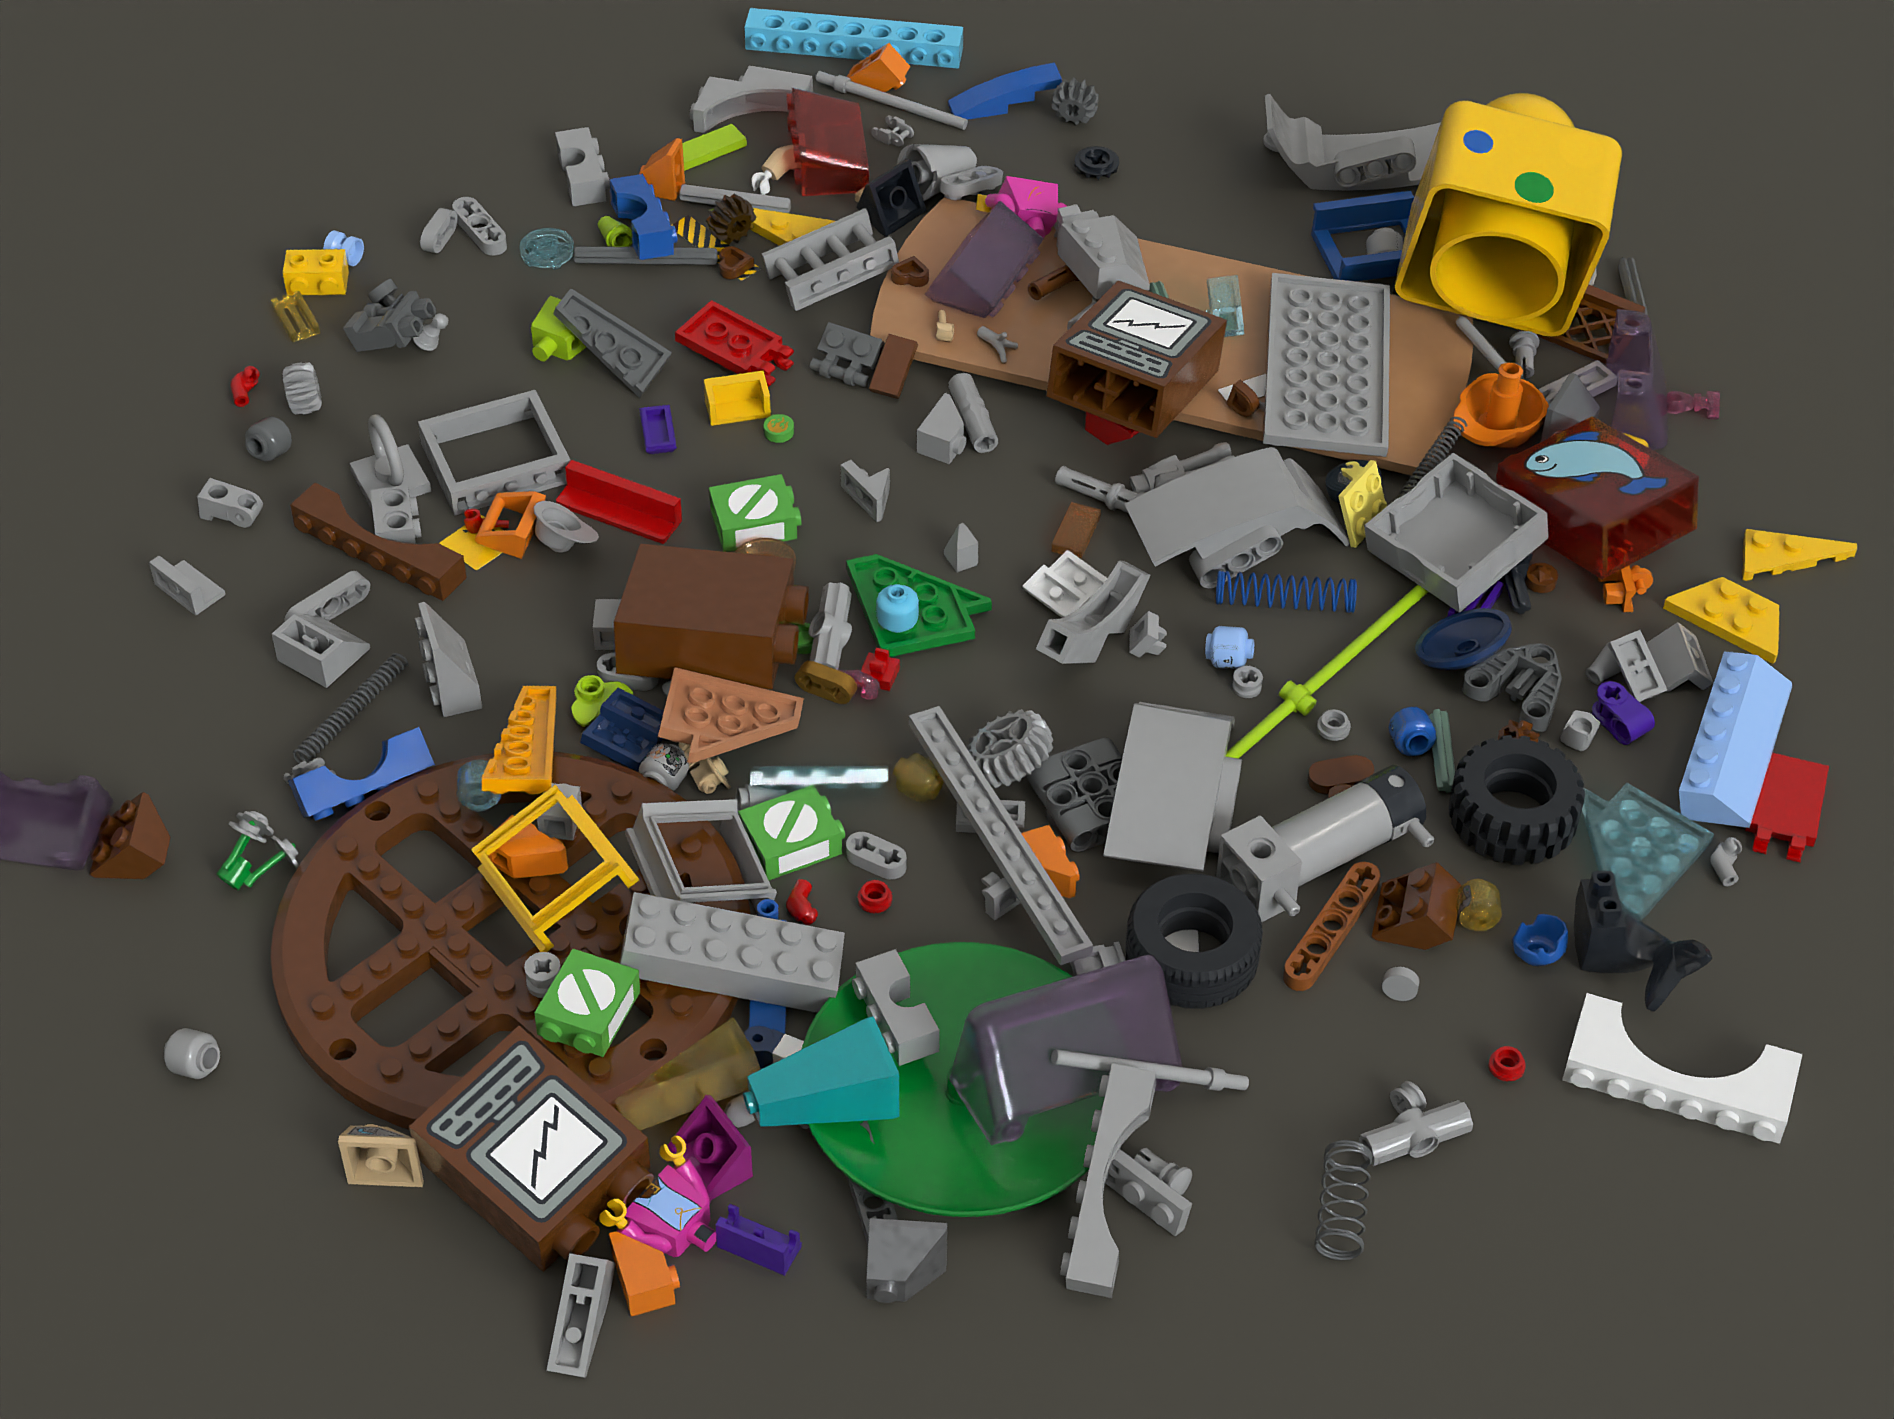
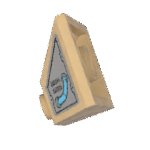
M374 1124L350 1126L339 1135L338 1144L348 1184L423 1187L424 1180L414 1138L389 1127H380Z

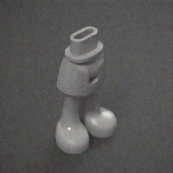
M1221 442L1215 444L1208 451L1179 461L1176 455L1165 458L1149 468L1143 469L1141 475L1130 477V484L1133 492L1138 494L1140 492L1146 493L1193 471L1235 456L1231 455L1229 444Z

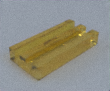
M300 291L294 292V297L292 298L288 294L283 295L282 301H278L277 297L271 299L273 309L292 342L320 334L319 325ZM294 305H298L311 329H307ZM288 308L301 332L296 333L283 309Z

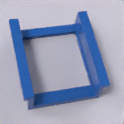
M1411 191L1313 204L1315 213L1311 236L1333 279L1363 281L1397 276L1402 250L1342 258L1330 234L1400 225L1406 235L1410 210L1414 200Z

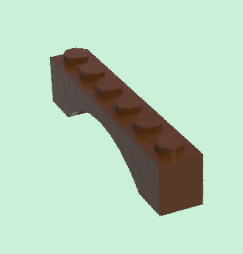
M313 483L290 504L293 523L299 531L308 533L320 539L326 545H332L346 552L350 557H356L370 564L376 570H382L394 576L400 582H406L420 589L426 595H432L444 601L467 578L463 555L439 543L409 544L387 540L374 535L359 526L348 515L338 493L317 483Z

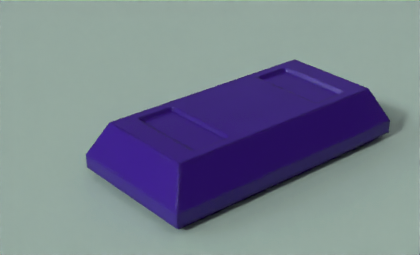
M670 405L639 408L646 452L657 454L673 452L677 449Z

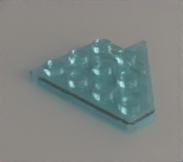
M1626 783L1609 802L1583 788L1585 800L1582 811L1598 870L1612 871L1614 873L1619 900L1632 914L1642 921L1712 843L1714 833L1629 783Z

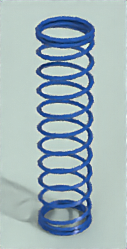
M1218 571L1216 586L1217 605L1223 603L1224 585L1227 576L1230 605L1234 604L1240 577L1242 605L1245 606L1253 577L1255 606L1258 607L1266 577L1269 608L1272 607L1275 588L1279 578L1282 609L1285 607L1289 584L1292 580L1294 609L1298 608L1302 584L1305 581L1307 610H1310L1317 581L1319 609L1322 611L1330 581L1332 611H1336L1342 582L1344 585L1345 612L1354 613L1356 579L1349 580L1347 592L1346 581L1342 578L1339 581L1335 596L1334 583L1332 578L1329 577L1325 583L1322 596L1321 581L1316 576L1313 580L1309 596L1308 580L1306 576H1303L1300 580L1296 597L1295 579L1293 575H1290L1283 597V583L1280 574H1277L1274 579L1270 595V582L1267 573L1262 576L1259 592L1257 593L1256 575L1252 572L1249 576L1245 593L1243 574L1239 571L1232 593L1229 571Z

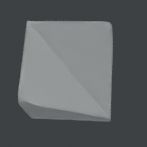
M964 523L958 525L944 549L945 557L956 572L977 566L978 541Z

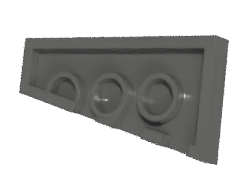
M571 288L555 307L553 314L639 398L672 354L671 351Z

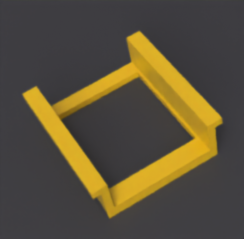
M556 784L471 849L482 863L478 870L540 952H547L554 947L544 931L616 875L620 877L628 889L639 881L636 874L574 796L571 795L569 798H566ZM559 802L604 859V862L533 916L489 859L488 855Z

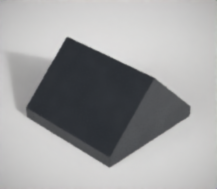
M905 159L866 184L856 207L859 211L862 209L868 211L870 223L885 237L927 211L910 159Z

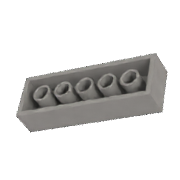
M634 892L626 923L620 964L639 970V979L818 1013L829 997L836 998L845 933Z

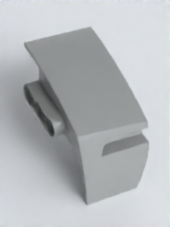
M1271 94L1265 95L1267 129L1272 141L1282 158L1295 174L1310 189L1374 190L1419 185L1441 124L1440 122L1417 128L1382 133L1322 135L1321 126L1306 117L1289 118L1281 110Z
M1273 447L1246 453L1193 471L1125 503L1126 509L1154 566L1156 567L1195 547L1196 550L1190 555L1189 562L1201 586L1204 588H1214L1217 586L1219 570L1229 571L1232 579L1237 576L1239 571L1244 572L1273 556L1282 548L1283 541L1280 536L1294 528L1306 529L1320 523L1329 528L1345 546L1350 544L1349 538L1320 488L1293 459L1288 458L1283 461L1278 450Z
M1141 701L1139 704L1134 703L1111 812L1104 857L1203 872L1206 853L1219 854L1221 835L1231 830L1242 759L1226 757L1231 728H1234L1235 724L1234 716Z

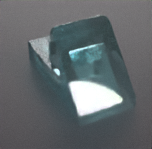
M1238 275L1206 279L1210 309L1205 310V312L1227 320L1224 337L1245 335Z

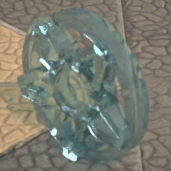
M537 229L528 233L521 240L520 254L525 264L529 267L553 268L555 270L561 268V265L569 261L573 256L574 241L568 233L560 229ZM558 237L565 240L567 243L558 242Z

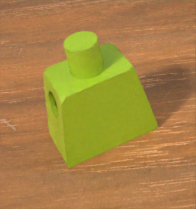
M553 296L548 297L531 325L534 346L532 352L540 361H546L551 355L564 360H571L584 350L586 346L553 314L555 307L561 301V299Z

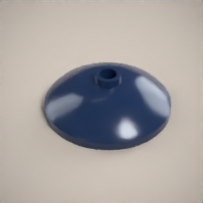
M1482 608L1463 611L1446 617L1429 627L1416 642V654L1423 664L1432 668L1443 670L1470 668L1487 660L1503 647L1511 634L1512 625L1509 617L1504 612L1496 609Z

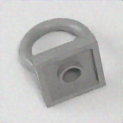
M378 414L370 416L368 430L375 455L351 462L350 468L371 509V489L408 485L410 497L431 492L430 482L409 445L397 447L394 437L383 417Z

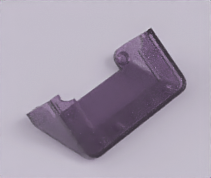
M1141 956L978 1005L968 1014L949 1080L991 1146L1004 1141L1012 1142L1021 1137L1029 1116L1099 1095L1103 1074L1110 1075V1072L1052 1064L1051 1054L1054 1049L1183 1067L1163 969L1154 956ZM1156 1078L1155 1091L1169 1092L1179 1086L1180 1082Z

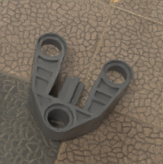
M1543 643L1503 649L1466 671L1462 692L1469 698L1486 702L1498 697L1506 688V692L1511 695L1510 699L1516 702L1517 699L1522 700L1531 690L1529 696L1522 704L1519 721L1524 720L1532 723L1531 730L1547 731L1562 680L1556 652L1552 647ZM1544 657L1548 662L1538 663L1533 658Z

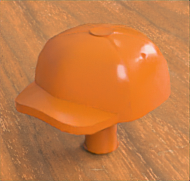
M1507 362L1499 366V374L1488 373L1478 377L1460 395V403L1455 409L1453 417L1464 419L1467 427L1458 419L1453 421L1460 423L1464 427L1461 435L1475 444L1499 448H1516L1530 439L1545 421L1549 405L1544 395L1532 383L1521 379L1523 374L1521 366L1516 363Z

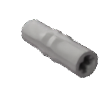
M968 373L956 374L950 379L948 387L964 427L977 452H990L997 446L998 437L990 421L989 412L985 408L984 401L979 395L972 376Z

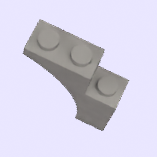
M750 65L745 75L740 76L739 81L709 76L705 86L699 90L697 102L693 103L690 109V119L694 121V132L706 133L720 122L753 112L784 111L806 114L813 99L812 76Z
M1118 561L1100 589L1082 607L1066 617L1048 620L1036 650L1062 664L1095 663L1108 634L1125 633L1150 578V574L1125 561Z

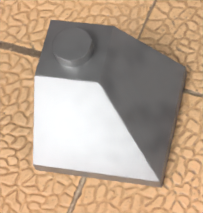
M870 1218L866 1278L867 1299L877 1300L881 1303L905 1302L946 1272L947 1223Z

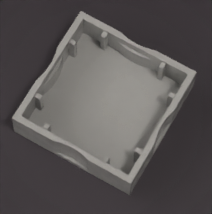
M1455 453L1449 455L1422 477L1411 491L1395 499L1364 525L1367 550L1459 613L1549 538L1547 512L1516 492L1498 485L1486 473Z

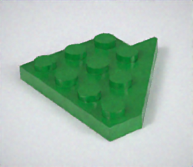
M874 554L846 560V570L877 648L889 650V657L975 639V628L969 615L992 610V601L989 597L881 555ZM895 584L912 588L917 593L919 600L917 623L913 628L900 633L884 629L879 624L876 616L878 594L882 589Z

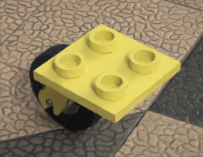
M1353 460L1342 463L1333 468L1326 476L1328 495L1333 501L1341 505L1350 546L1354 548L1366 537L1364 525L1387 507L1382 490L1381 472L1376 461Z

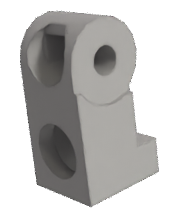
M209 478L197 496L201 519L211 521L213 517L226 521L229 520L235 525L244 528L250 527L263 508L262 500L255 493Z

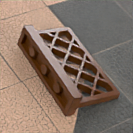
M1588 284L1574 318H1578L1579 326L1570 327L1564 334L1559 336L1536 335L1613 367L1635 332L1638 333L1643 327L1646 307ZM1591 314L1600 318L1601 321L1587 324L1584 316ZM1618 325L1626 328L1627 331L1613 334L1611 326ZM1605 329L1607 336L1593 339L1590 331ZM1584 333L1587 341L1576 342L1570 336ZM1611 344L1614 351L1611 355L1599 351L1597 346Z

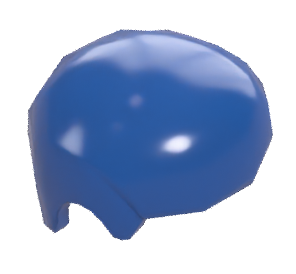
M1548 914L1537 915L1536 920L1531 925H1525L1522 922L1512 939L1515 954L1532 966H1544L1556 962L1567 949L1568 930L1566 923L1557 916Z

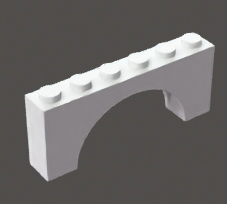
M1589 993L1586 994L1562 1081L1573 1083L1581 1088H1590L1604 1092L1615 1098H1624L1645 1104L1653 1109H1662L1676 1113L1687 1119H1696L1717 1125L1725 1130H1734L1755 1136L1763 1141H1772L1780 1144L1789 1117L1802 1054L1766 1044L1760 1058L1752 1066L1737 1074L1718 1078H1701L1680 1074L1655 1063L1632 1043L1622 1023V1003Z

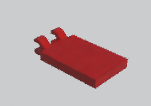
M713 300L675 331L676 342L737 374L764 371L768 387L776 381V378L770 375L776 369L770 363L772 360L784 371H787L794 364L792 360L788 359L794 353V350L787 345H782L781 336Z
M1772 753L1750 828L1746 827L1745 831L1755 833L1752 851L1766 854L1768 843L1771 837L1790 841L1786 859L1800 862L1805 845L1814 847L1827 781L1828 765Z

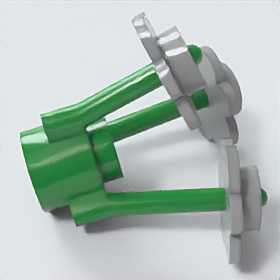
M256 811L239 812L236 817L240 822L230 821L229 825L242 834L230 856L216 873V876L236 890H239L243 884L251 888L257 878L284 857L297 869L299 864L295 860V857L298 855L295 849L296 845L290 843L286 838L281 841L276 836H272L274 830L268 826V820L262 814ZM264 834L272 836L271 838L279 852L251 873L249 870L252 864L241 857V854L251 838L265 843L266 839L262 836Z

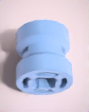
M333 230L326 237L323 249H345L348 265L355 266L362 258L364 243L362 239L353 236L347 238L344 233Z

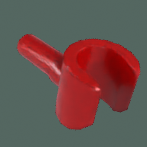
M468 509L464 512L466 518L464 519L465 527L470 533H478L484 518H481L478 509ZM497 520L494 527L509 528V520Z

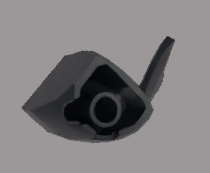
M1612 871L1592 872L1591 879H1581L1576 896L1574 915L1575 948L1580 970L1597 973H1629L1652 967L1645 989V1004L1648 1010L1654 1012L1662 1005L1682 978L1698 971L1712 960L1710 950L1705 944L1693 939L1673 942L1632 914L1619 900L1615 877Z

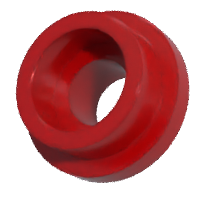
M868 881L858 892V904L864 911L869 913L884 912L892 904V892L882 881Z
M1504 1046L1492 1053L1488 1066L1490 1072L1496 1078L1502 1081H1515L1524 1074L1526 1063L1519 1050L1514 1047Z

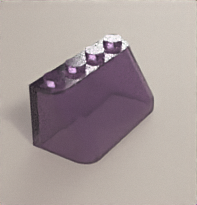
M999 201L965 237L927 289L925 295L933 302L982 318H986L988 315L993 318L1004 305L1001 299L1006 300L1015 290L1016 286L1013 282H1019L1029 270L1025 265H1031L1041 253L1037 248L1044 238L1004 203Z

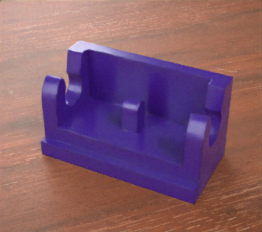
M729 1204L728 1218L725 1219L720 1216L715 1224L717 1247L785 1276L802 1247L799 1232L791 1229L789 1236L739 1216V1208Z

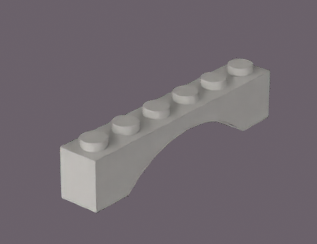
M1112 1063L1110 1075L1103 1074L1099 1097H1104L1102 1110L1095 1109L1091 1132L1097 1133L1094 1146L1087 1145L1084 1158V1167L1089 1168L1087 1181L1080 1180L1076 1196V1203L1082 1204L1079 1217L1072 1216L1069 1227L1068 1239L1074 1240L1072 1252L1064 1253L1060 1275L1066 1276V1289L1112 1298L1119 1265V1250L1109 1232L1104 1215V1184L1110 1165L1122 1144L1138 1127L1149 1119L1156 1087L1155 1071Z

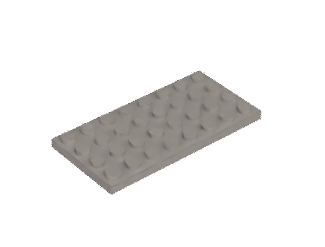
M1272 273L1263 444L1387 457L1389 440L1390 285Z

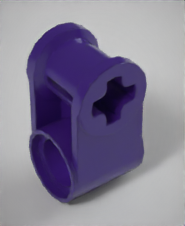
M1607 681L1598 687V701L1593 704L1591 713L1619 743L1623 745L1630 744L1655 727V720L1651 711L1636 700L1624 686L1617 682Z

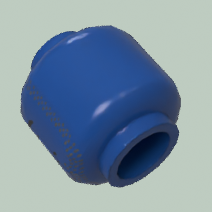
M1418 707L1403 708L1390 719L1388 726L1389 735L1400 753L1406 756H1418L1430 750L1434 745L1436 730L1430 717L1424 710Z

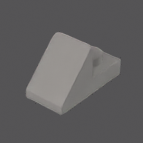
M852 460L841 464V487L876 522L881 521L890 490V469L886 468L869 477L868 473L864 469H860Z

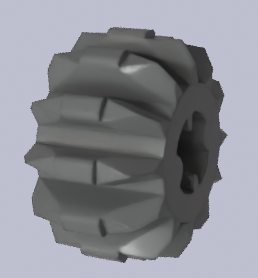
M1075 77L1070 81L1064 79L1053 92L1052 109L1056 110V117L1065 118V123L1070 120L1076 126L1080 121L1087 124L1088 120L1097 112L1099 94L1095 92L1094 85L1087 86L1085 80L1078 82Z

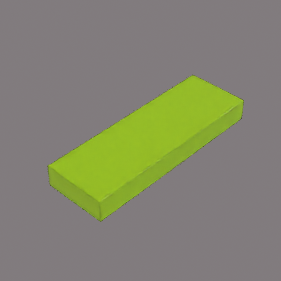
M733 124L682 143L684 171L747 146L746 137Z

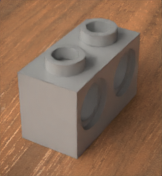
M408 485L371 489L375 535L396 542L416 544V538L422 536L419 518L413 519V516L419 515L417 499L416 497H410Z

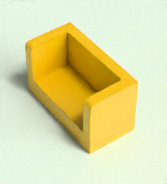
M764 371L703 379L705 404L711 426L771 416L770 394Z

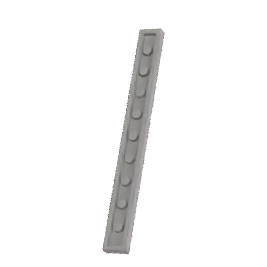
M940 706L909 715L908 725L1058 963L1063 965L1092 955V942Z

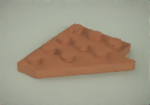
M675 667L658 737L672 742L691 745L687 762L695 763L798 728L804 698Z

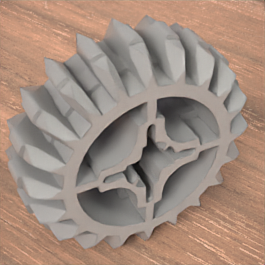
M1021 709L1015 714L1009 711L1005 716H997L996 720L987 722L983 729H977V735L969 739L970 744L966 746L989 784L997 788L1003 783L1009 786L1012 781L1017 780L1020 782L1022 777L1031 775V771L1035 768H1040L1041 761L1049 758L1048 753L1053 749L1052 742L1054 739L1051 736L1052 732L1039 714H1035L1032 710L1024 712Z

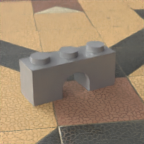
M589 127L555 132L557 155L562 171H566L567 187L572 205L579 206L606 201L605 190L610 189L608 173L604 172L603 157L598 155L599 146L597 138L591 137Z
M896 949L857 962L856 978L852 979L854 992L859 1000L864 999L867 1005L866 1012L868 1018L874 1016L890 1054H893L897 1064L900 1066L939 1052V1028L926 1004L922 1003L914 1007H901L895 1004L910 998V975Z

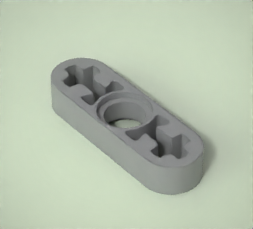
M461 197L455 200L452 208L453 211L457 212V223L481 251L491 256L500 255L507 249L505 232L477 200L471 197ZM478 224H484V225H486L485 227H482V228H474V227H473V226L478 225Z
M350 571L291 607L285 616V621L293 614L317 616L330 621L361 602L370 591V582L359 572ZM333 598L330 604L323 609L326 602Z

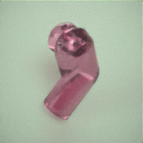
M858 669L839 670L850 675L857 683V686L862 687L860 693L862 698L874 700L878 697V689L881 687L876 678Z

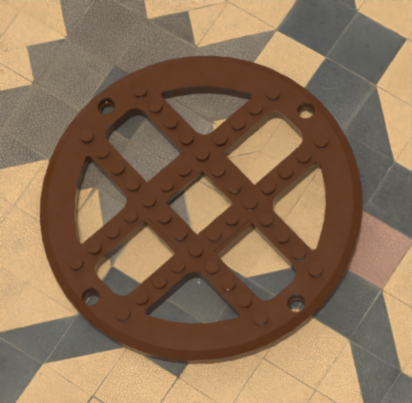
M553 752L552 783H564L580 787L582 808L607 839L616 833L626 831V828L634 827L642 803L687 801L656 780L644 777L642 773L619 764L589 756ZM494 753L471 756L414 773L370 796L341 817L316 842L300 863L280 902L273 928L271 945L272 979L281 1015L292 1041L311 1068L325 1083L346 1100L373 1116L405 1129H409V1126L462 1078L442 1074L441 1072L492 1034L500 1031L512 1032L518 1026L522 1027L622 1114L659 1093L696 1063L715 1041L729 1020L739 999L738 997L639 979L640 994L634 1005L651 1019L616 1046L609 1047L604 1057L593 1053H583L575 1047L560 1042H550L537 1035L534 1012L543 998L536 997L528 991L524 966L530 956L540 952L539 949L534 946L513 963L506 966L468 933L470 929L505 905L479 871L438 902L434 903L381 857L385 852L411 834L426 830L439 836L478 870L482 863L471 849L493 833L496 828L473 809L505 803L533 802L543 794V792L540 794H528L525 791H508L504 794H494L490 791H482V775L489 760L493 759ZM709 821L657 823L684 888L745 884L736 859L722 836ZM578 826L573 840L559 839L566 847L568 868L595 849ZM498 869L517 896L536 913L572 886L559 874L514 879ZM640 869L635 872L639 881L629 889L621 882L594 903L585 899L552 925L556 931L549 935L548 938L554 947L547 952L554 954L559 959L561 967L572 949L620 964L633 893L651 895ZM354 890L401 933L340 978L330 982L327 962L333 924L347 892ZM748 899L694 902V904L750 914ZM430 968L465 997L407 1041L395 1047H384L378 1044L356 1024L362 1017ZM655 1057H656V1058H660V1059H658V1060H653V1061H652V1060H649V1059L655 1058Z

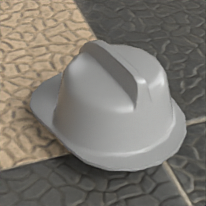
M541 501L534 506V514L537 517L535 535L553 551H569L575 542H597L599 538L598 533L581 521L568 508L551 501Z

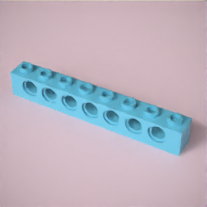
M750 8L744 27L746 50L863 60L887 43H890L908 64L959 68L963 51V27Z

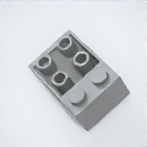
M425 602L418 603L420 617L415 618V624L419 638L424 637V640L418 642L422 659L428 661L422 663L426 682L433 683L434 685L429 686L433 705H440L443 717L482 709L479 684L465 640Z

